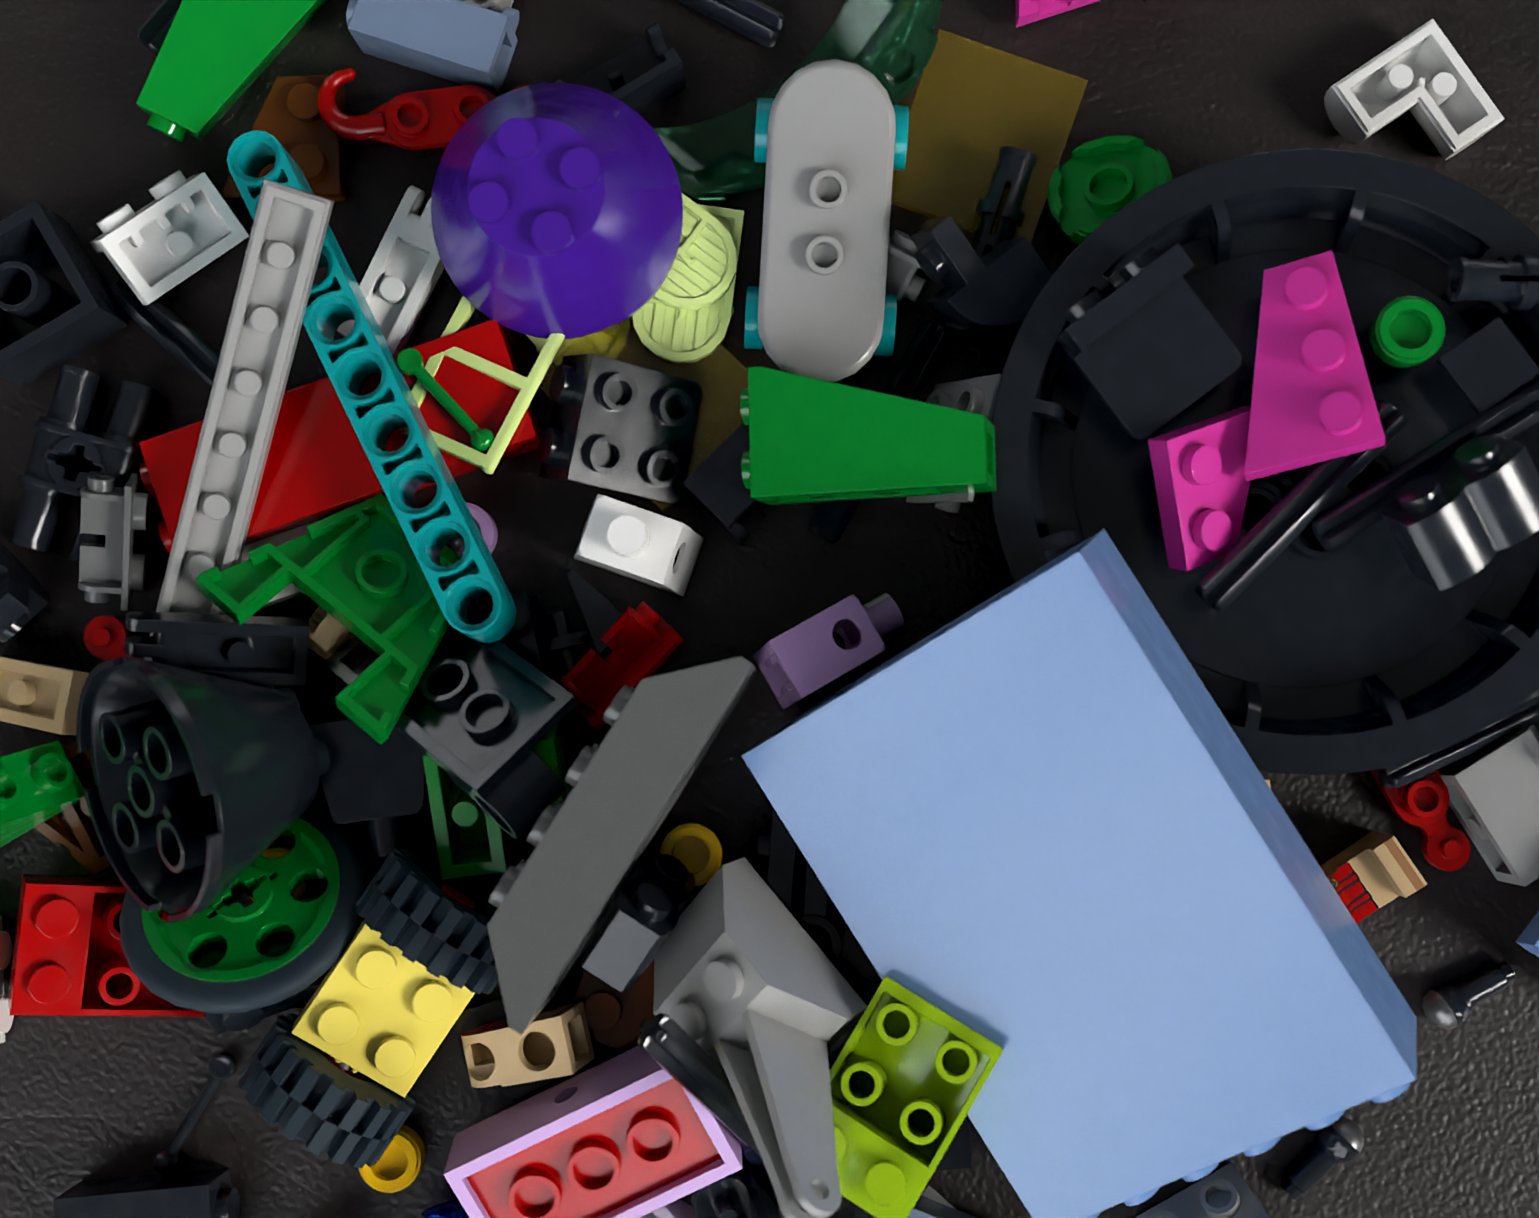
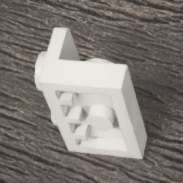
M178 170L148 189L155 200L137 212H134L129 204H125L96 223L103 234L92 240L90 244L97 253L104 252L143 305H149L249 237L205 172L186 179L182 172Z

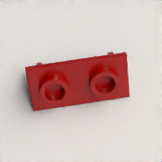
M644 601L635 610L629 606L617 622L600 638L613 650L605 659L591 648L560 679L564 683L562 687L574 695L578 702L573 709H577L597 732L606 724L603 721V717L624 685L637 688L640 681L649 678L684 641Z

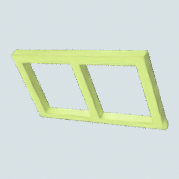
M464 296L460 300L441 337L465 329L476 307ZM560 333L549 335L528 377L456 346L431 356L424 368L433 378L445 355L520 391L487 454L430 430L439 450L481 468L487 474H493L559 350L565 335ZM417 380L411 393L420 408L428 390ZM409 428L397 429V431L409 436Z

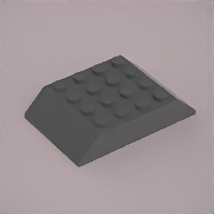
M740 656L645 678L640 681L637 688L624 685L610 704L603 717V721L612 726L600 746L596 743L592 747L587 744L581 751L565 777V781L574 786L564 803L559 801L554 807L549 805L544 810L527 838V841L536 847L527 861L522 859L517 867L511 865L488 900V902L498 907L487 928L508 1025L514 1031L522 1035L564 983L579 959L585 943L601 921L639 859L644 855L757 674L753 663Z

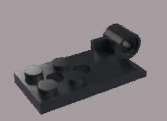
M468 618L471 625H477V623ZM449 625L394 728L442 767L453 782L474 799L505 832L518 839L542 815L544 810L566 791L556 774L531 749L578 702L574 695L498 640L491 643L478 642ZM353 635L323 664L336 680L347 687L380 656ZM462 679L459 686L452 692L445 695H437L439 688L448 680Z

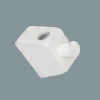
M597 494L593 500L573 558L684 597L704 538L682 522ZM678 549H679V554H678L677 560H676V562H675V564H674V560H675L677 551H678Z

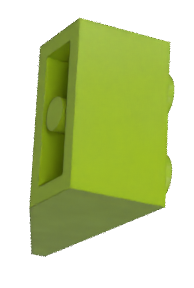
M885 976L831 1068L829 1075L841 1195L875 1218H908L1004 1048L888 976Z

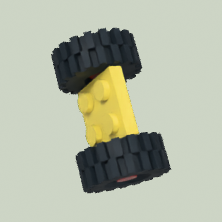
M398 847L393 848L355 905L357 906L356 911L358 915L365 919L345 951L327 973L300 1015L288 1013L286 1017L284 1015L279 1016L239 1075L241 1079L238 1083L241 1090L248 1092L245 1098L249 1104L262 1108L259 1115L269 1124L277 1123L283 1128L281 1134L291 1141L295 1137L306 1143V1150L318 1156L322 1151L328 1154L332 1162L343 1165L347 1159L353 1167L363 1168L365 1164L369 1167L375 1165L415 1107V1095L409 1093L412 1089L411 1087L475 993L480 994L481 991L486 995L490 994L499 982L487 928L489 921L498 909V907L488 902L491 895L483 889H478L470 884L469 880L465 877L442 880L439 862H432L424 854L419 852L414 854L411 850L401 847V849Z

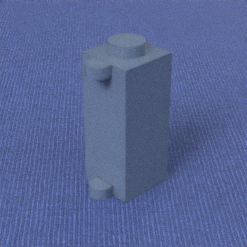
M349 0L346 22L349 32L365 54L462 85L480 86L489 90L493 95L499 96L518 42L515 32L519 23V10L506 6L502 13L461 0Z

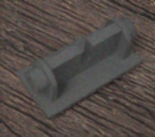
M131 473L125 487H115V478L112 476L90 475L87 477V486L80 488V533L106 536L105 544H80L78 589L84 591V600L91 603H107L111 601V594H121V610H128L134 591H144L146 585L147 554L136 553V530H147L149 493L138 492V473Z

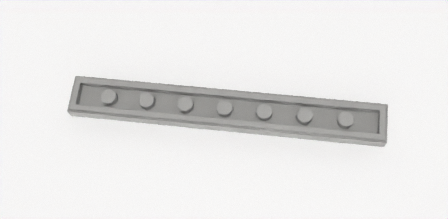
M264 180L156 612L227 615L199 592L195 578L202 572L215 566L221 572L239 564L241 561L334 200L272 180ZM144 657V660L152 661V657Z

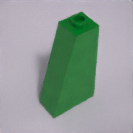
M182 0L136 102L143 112L150 114L146 125L179 142H183L186 133L202 140L327 0Z

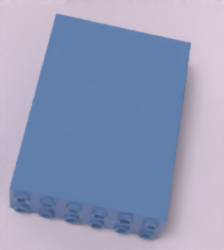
M1105 529L795 716L741 756L881 979L883 980L885 976L890 977L1004 1048L967 1115L1032 1218H1097L1101 1211L1122 1202L1126 1206L1138 1205L1152 1197L1159 1187L1180 1178L1187 1182L1201 1179L1211 1173L1219 1162L1242 1152L1246 1156L1259 1155L1272 1148L1281 1136L1306 1126L1309 1130L1324 1128L1339 1119L1345 1109L1369 1099L1375 1103L1394 1099L1402 1094L1410 1086L1411 1082L1416 1080L1415 1014Z

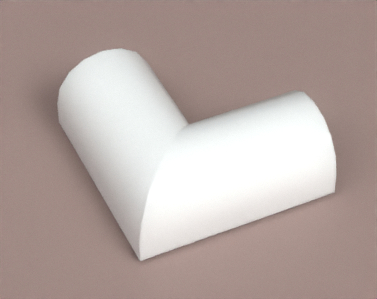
M1431 19L1332 85L1324 96V106L1329 120L1338 133L1349 142L1356 144L1362 142L1409 110L1444 160H1448L1461 152L1505 119L1434 19Z

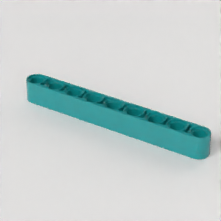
M253 130L243 133L230 146L227 156L228 168L253 221L264 180H272L314 194L302 169L273 135L265 131ZM275 163L267 175L258 178L263 168ZM328 224L317 270L323 267H328L324 278L312 285L303 325L445 619L451 627L478 642L491 643L501 640L511 631L515 624L517 611L514 600ZM348 320H355L350 334L342 339L334 340V333L339 325ZM381 373V383L378 388L371 394L361 396L360 387L363 381L370 375ZM409 428V436L404 446L396 451L387 452L386 444L389 436L397 429ZM426 483H436L437 491L433 501L426 507L414 509L413 497L417 489ZM463 538L465 549L461 559L454 565L441 566L440 553L444 545L452 539ZM484 594L491 595L494 603L491 615L483 623L471 625L467 617L469 605L478 596Z

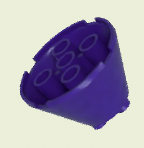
M541 83L518 88L493 99L470 116L459 128L448 144L435 175L431 199V223L436 247L448 275L463 296L479 311L504 327L521 334L548 339L550 334L560 333L565 335L564 339H574L602 331L617 323H622L639 311L655 295L671 270L679 249L683 228V198L677 172L668 150L649 123L636 111L617 98L594 88L570 83Z

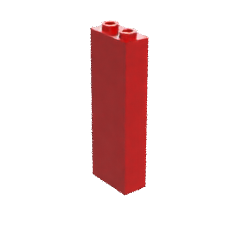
M490 320L412 347L420 352L424 361V367L431 356L456 346L520 374L507 333L495 320ZM400 352L393 354L396 362ZM445 355L434 376V379L480 428H487L492 431L495 437L520 392ZM376 373L367 377L360 387V395L364 396L375 391L381 383L382 374ZM402 373L410 391H412L418 379L415 376H408ZM329 377L284 392L245 545L317 520L320 521L376 495L382 494L386 497ZM427 391L419 409L429 429L473 449L470 443L471 436L437 399ZM531 403L500 461L538 449L541 432ZM204 420L139 442L145 462L139 465L140 476L148 493L158 500L164 518L163 521L159 522V533L169 554L171 553ZM395 430L387 440V452L396 451L404 446L408 435ZM440 450L453 478L480 469ZM430 482L423 484L417 490L432 486L436 483Z

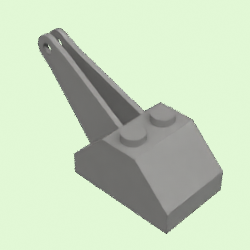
M743 857L726 863L718 869L679 916L677 925L654 957V1015L656 1016L658 1013L668 1014L724 1068L768 1171L783 1216L785 1218H827L841 1204L828 1050L865 1012L867 1005L747 859ZM797 1201H798V1203L802 1206V1208H803L805 1211H803V1210L799 1207V1205L797 1204Z

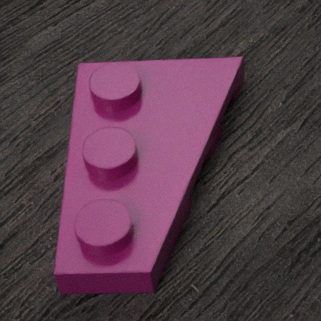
M1332 250L1264 270L1244 474L1246 481L1385 446V435Z

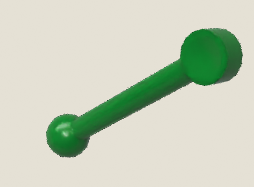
M413 348L402 350L397 357V364L401 372L408 376H415L471 436L470 443L473 449L481 453L488 452L495 439L493 432L487 428H480L424 368V361L419 351Z

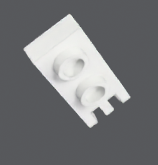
M412 185L406 190L359 285L392 354L405 349L445 268L439 256L431 223L432 197L429 199L422 215H417L423 203L425 192ZM355 320L343 322L339 325L337 331L346 337L352 331Z

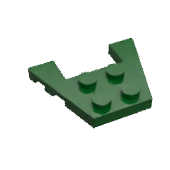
M379 494L308 525L307 534L277 547L271 543L265 544L247 552L248 560L221 572L215 566L199 574L195 581L199 592L238 625H242L282 589L292 583L375 651L380 657L335 698L338 709L382 745L389 738L450 624L440 609L388 499L384 495ZM444 545L440 553L441 566L454 565L461 557Z

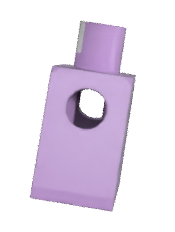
M883 593L864 605H861L858 598L853 594L771 639L753 655V658L781 707L785 709L885 651V645L881 638L902 627L904 619L896 602L887 593ZM832 632L842 637L845 649L840 648L834 642Z

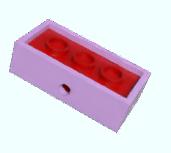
M638 1045L456 1133L443 1175L469 1218H640L741 1170L742 1147L741 1141Z

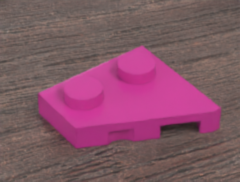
M1242 406L1148 440L1169 569L1192 570L1224 557L1238 543L1250 481H1246L1244 474L1251 406Z

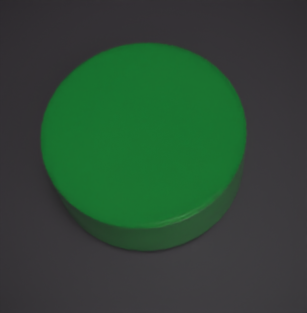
M1415 296L1401 297L1390 302L1376 315L1370 327V343L1376 355L1385 363L1398 368H1410L1425 362L1439 350L1445 337V322L1440 311L1428 300Z

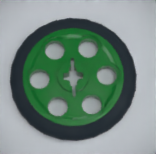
M311 805L279 836L290 837L295 840L293 849L287 855L277 859H268L261 854L202 913L183 921L166 922L162 920L164 913L162 909L148 913L126 890L119 918L121 947L132 972L150 992L178 1007L211 1014L241 1013L277 1004L307 988L335 964L353 939L362 919L356 911L357 906L355 905L369 885L364 854L352 832L343 824H335L330 813ZM322 879L328 883L323 895L316 900L300 902L293 898L297 887L306 880ZM243 893H247L248 896L255 900V902L245 908L235 900ZM277 932H288L295 936L294 943L286 953L270 958L260 954L262 943L270 935ZM221 942L227 945V952L219 963L207 968L193 965V958L196 952L206 944Z

